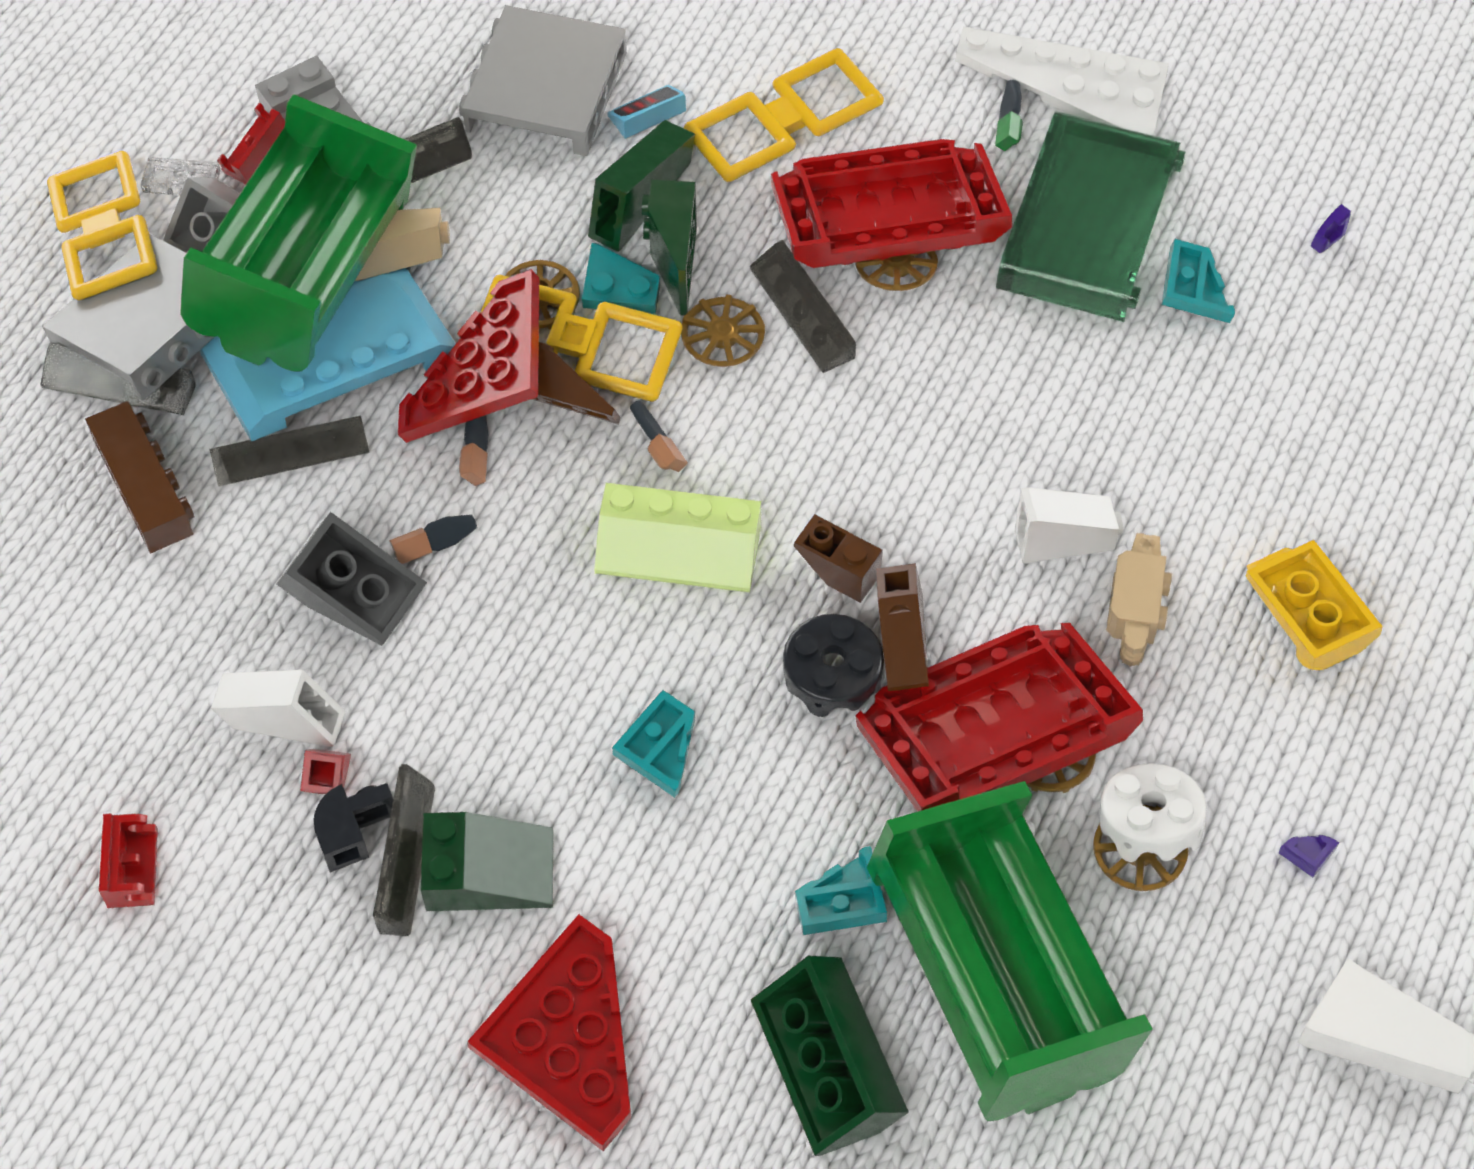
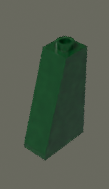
M664 120L595 178L588 237L619 252L642 225L644 218H647L642 216L643 194H650L651 179L677 181L691 163L695 134Z

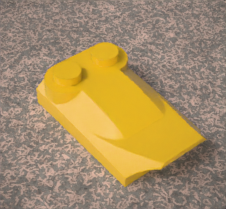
M1311 540L1294 549L1285 547L1247 565L1246 578L1296 645V657L1304 667L1311 670L1327 669L1362 652L1381 635L1383 628L1381 623L1315 540Z

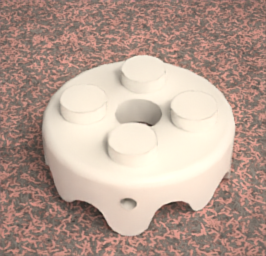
M1155 763L1137 764L1127 767L1116 773L1107 782L1102 792L1100 802L1101 831L1114 841L1119 855L1125 861L1134 862L1144 852L1155 853L1163 861L1172 860L1186 848H1190L1193 851L1199 848L1206 819L1207 805L1205 796L1198 783L1177 768ZM1148 802H1156L1164 808L1152 811L1143 805Z

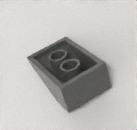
M330 512L276 585L308 608L382 646L427 582Z

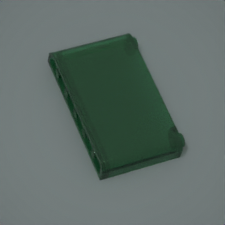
M1055 111L1004 249L998 270L996 288L1124 322L1128 309H1136L1139 301L1141 288L1135 286L1136 279L1169 178H1172L1174 171L1181 172L1186 151L1180 150L1181 142Z

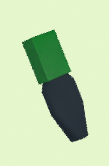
M1009 80L1006 84L997 123L995 146L1003 151H1006L1013 145H1017L1022 135L1023 121L1021 116H1019L1022 94L1020 84L1016 80Z

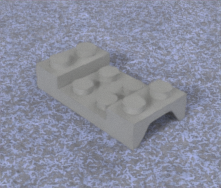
M317 55L255 85L259 103L264 106L268 113L271 109L280 112L284 120L287 102L295 94L363 122L336 88L333 75Z

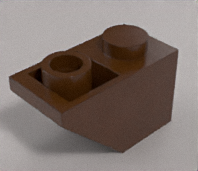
M814 514L794 542L795 549L826 585L859 603L862 602L877 581L876 569L882 566L883 550Z

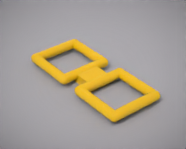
M835 48L775 78L772 86L781 96L780 98L764 105L753 92H747L685 123L683 128L695 134L694 145L723 180L732 182L794 150L796 142L791 137V133L806 126L813 135L822 136L881 106L884 102V97L840 48ZM836 64L865 98L819 120L791 86ZM749 108L777 143L730 165L702 131Z
M119 151L48 178L47 186L57 229L62 233H66L82 227L84 232L83 235L66 240L61 245L71 295L74 299H86L152 275L157 271L158 266L145 218L142 215H135L124 220L120 218L119 213L133 209L140 204V196L127 152ZM115 168L118 169L124 196L69 215L63 187ZM133 232L141 262L84 283L78 252L101 246Z
M496 275L493 278L481 312L493 298L490 294L492 289L499 281L509 278L508 276ZM539 285V300L560 305L546 344L554 348L553 352L557 355L562 353L579 358L574 371L590 386L654 402L659 398L683 329L679 321L608 302H601L598 305L593 320L572 315L577 303V298L573 293ZM609 318L665 333L647 385L591 370Z

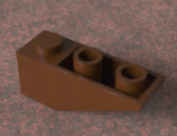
M916 563L877 568V597L888 691L929 686L924 603Z

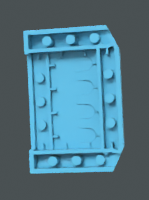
M407 268L354 281L315 345L312 361L303 371L295 372L284 369L274 363L269 357L259 366L226 353L218 336L207 343L200 350V354L249 439L253 442L287 428L285 418L420 363L423 364V368L427 371L442 351L448 354L456 343Z

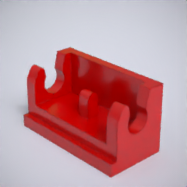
M258 103L254 108L258 118L230 157L227 159L224 154H221L217 160L222 167L223 173L245 185L285 127V120L281 113L274 109H271L268 113L261 103Z
M103 814L99 892L107 908L155 904L158 828L156 824H147V815Z

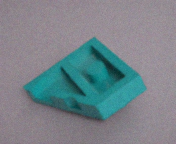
M1174 239L1169 251L1161 305L1230 323L1235 315V309L1233 305H1228L1222 292L1225 284L1221 274L1215 269L1216 262L1210 248Z
M591 243L582 295V307L597 309L601 302H608L656 314L660 276L597 243Z
M662 690L612 747L613 756L675 798L679 794L695 722V711Z
M871 846L860 849L858 857L845 866L841 867L837 864L824 872L820 879L810 881L795 891V901L803 935L887 922V910L881 886L874 884L867 870V865L873 854Z

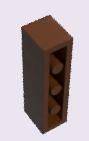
M125 401L85 418L93 441L149 553L151 554L194 535L189 523L190 519L195 518L194 513L185 496L178 499L175 491L180 489L172 469L164 470L160 463L165 461V457L156 439L149 442L146 434L151 433L143 413L135 414L129 401Z

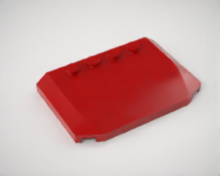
M938 139L811 157L793 163V170L780 177L778 171L771 173L772 189L794 259L811 268L840 264L849 265L860 261L884 260L895 256L923 254L929 251L958 249L963 246L991 243L1012 228L1011 211L981 143H974V149L955 147V140Z
M1070 622L1061 623V630L1040 631L1039 625L1023 626L928 667L929 686L888 691V687L884 686L874 695L875 703L864 714L860 710L855 715L858 729L917 811L1023 781L1029 784L1125 741L1143 722V709Z

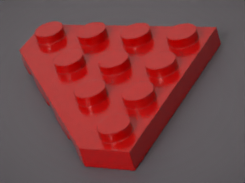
M532 269L501 280L490 292L493 298L481 313L475 310L458 331L457 335L460 339L448 354L443 351L423 374L427 380L415 395L408 393L399 404L398 435L406 443L538 397L539 277Z
M578 914L471 1036L467 1044L468 1048L600 1150L604 1151L631 1119L612 938Z

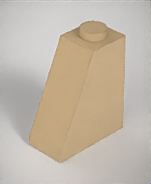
M441 209L397 210L355 281L442 258L444 244L450 243V229L448 221L442 222Z

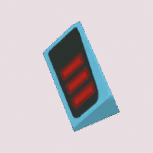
M666 85L607 112V114L626 139L685 112L686 96L682 91Z

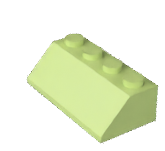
M606 483L599 513L595 574L750 593L761 531V501Z

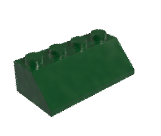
M808 955L751 999L753 1008L815 1156H822L875 1136L909 1113L842 957Z

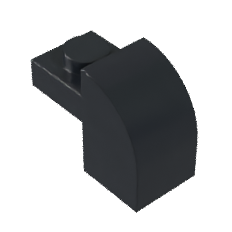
M387 783L379 786L371 785L364 787L356 795L348 798L341 784L331 789L320 800L314 814V830L330 873L369 858L360 829L398 815Z

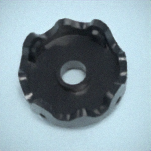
M824 614L803 622L789 636L783 652V671L786 687L792 695H795L804 702L813 715L824 717L835 708H848L851 711L858 710L872 694L877 693L881 689L884 670L883 648L871 628L860 620L846 615ZM836 653L841 655L845 661L839 666H829L822 659L827 654Z

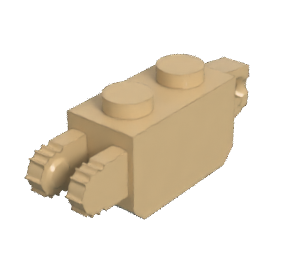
M1144 533L1136 534L1131 551L1127 550L1118 555L1116 572H1114L1106 628L1113 638L1121 639L1120 659L1122 663L1130 667L1139 666L1142 663L1147 643H1154L1157 629H1165L1168 607L1161 606L1162 596L1169 595L1172 573L1165 572L1167 556H1161L1160 537Z

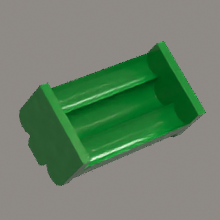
M293 94L287 102L285 127L202 252L190 247L184 256L180 315L185 324L199 334L209 337L218 336L226 353L258 366L263 364L267 357H269L274 363L290 371L300 372L306 369L314 357L315 345L397 210H403L408 202L417 144Z
M1025 781L887 820L867 865V870L876 886H884L982 1093L977 1103L987 1121L1001 1120L1023 1109L1029 1115L1069 1099L1077 1091L1093 1089L1114 1080L1126 1070L1153 1031L1145 1014L1130 1019L1126 1018L1023 816L1032 797V793Z

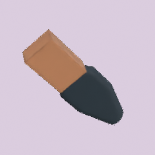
M640 400L635 401L630 406V410L651 440L647 448L648 452L661 469H672L680 472L688 462L672 439L667 437L643 402Z
M486 415L465 423L464 442L466 446H463L460 451V476L474 486L486 482L488 457Z
M472 514L447 516L428 523L424 529L419 528L389 541L396 560L404 564L430 554L432 551L438 552L456 545L477 529V524Z

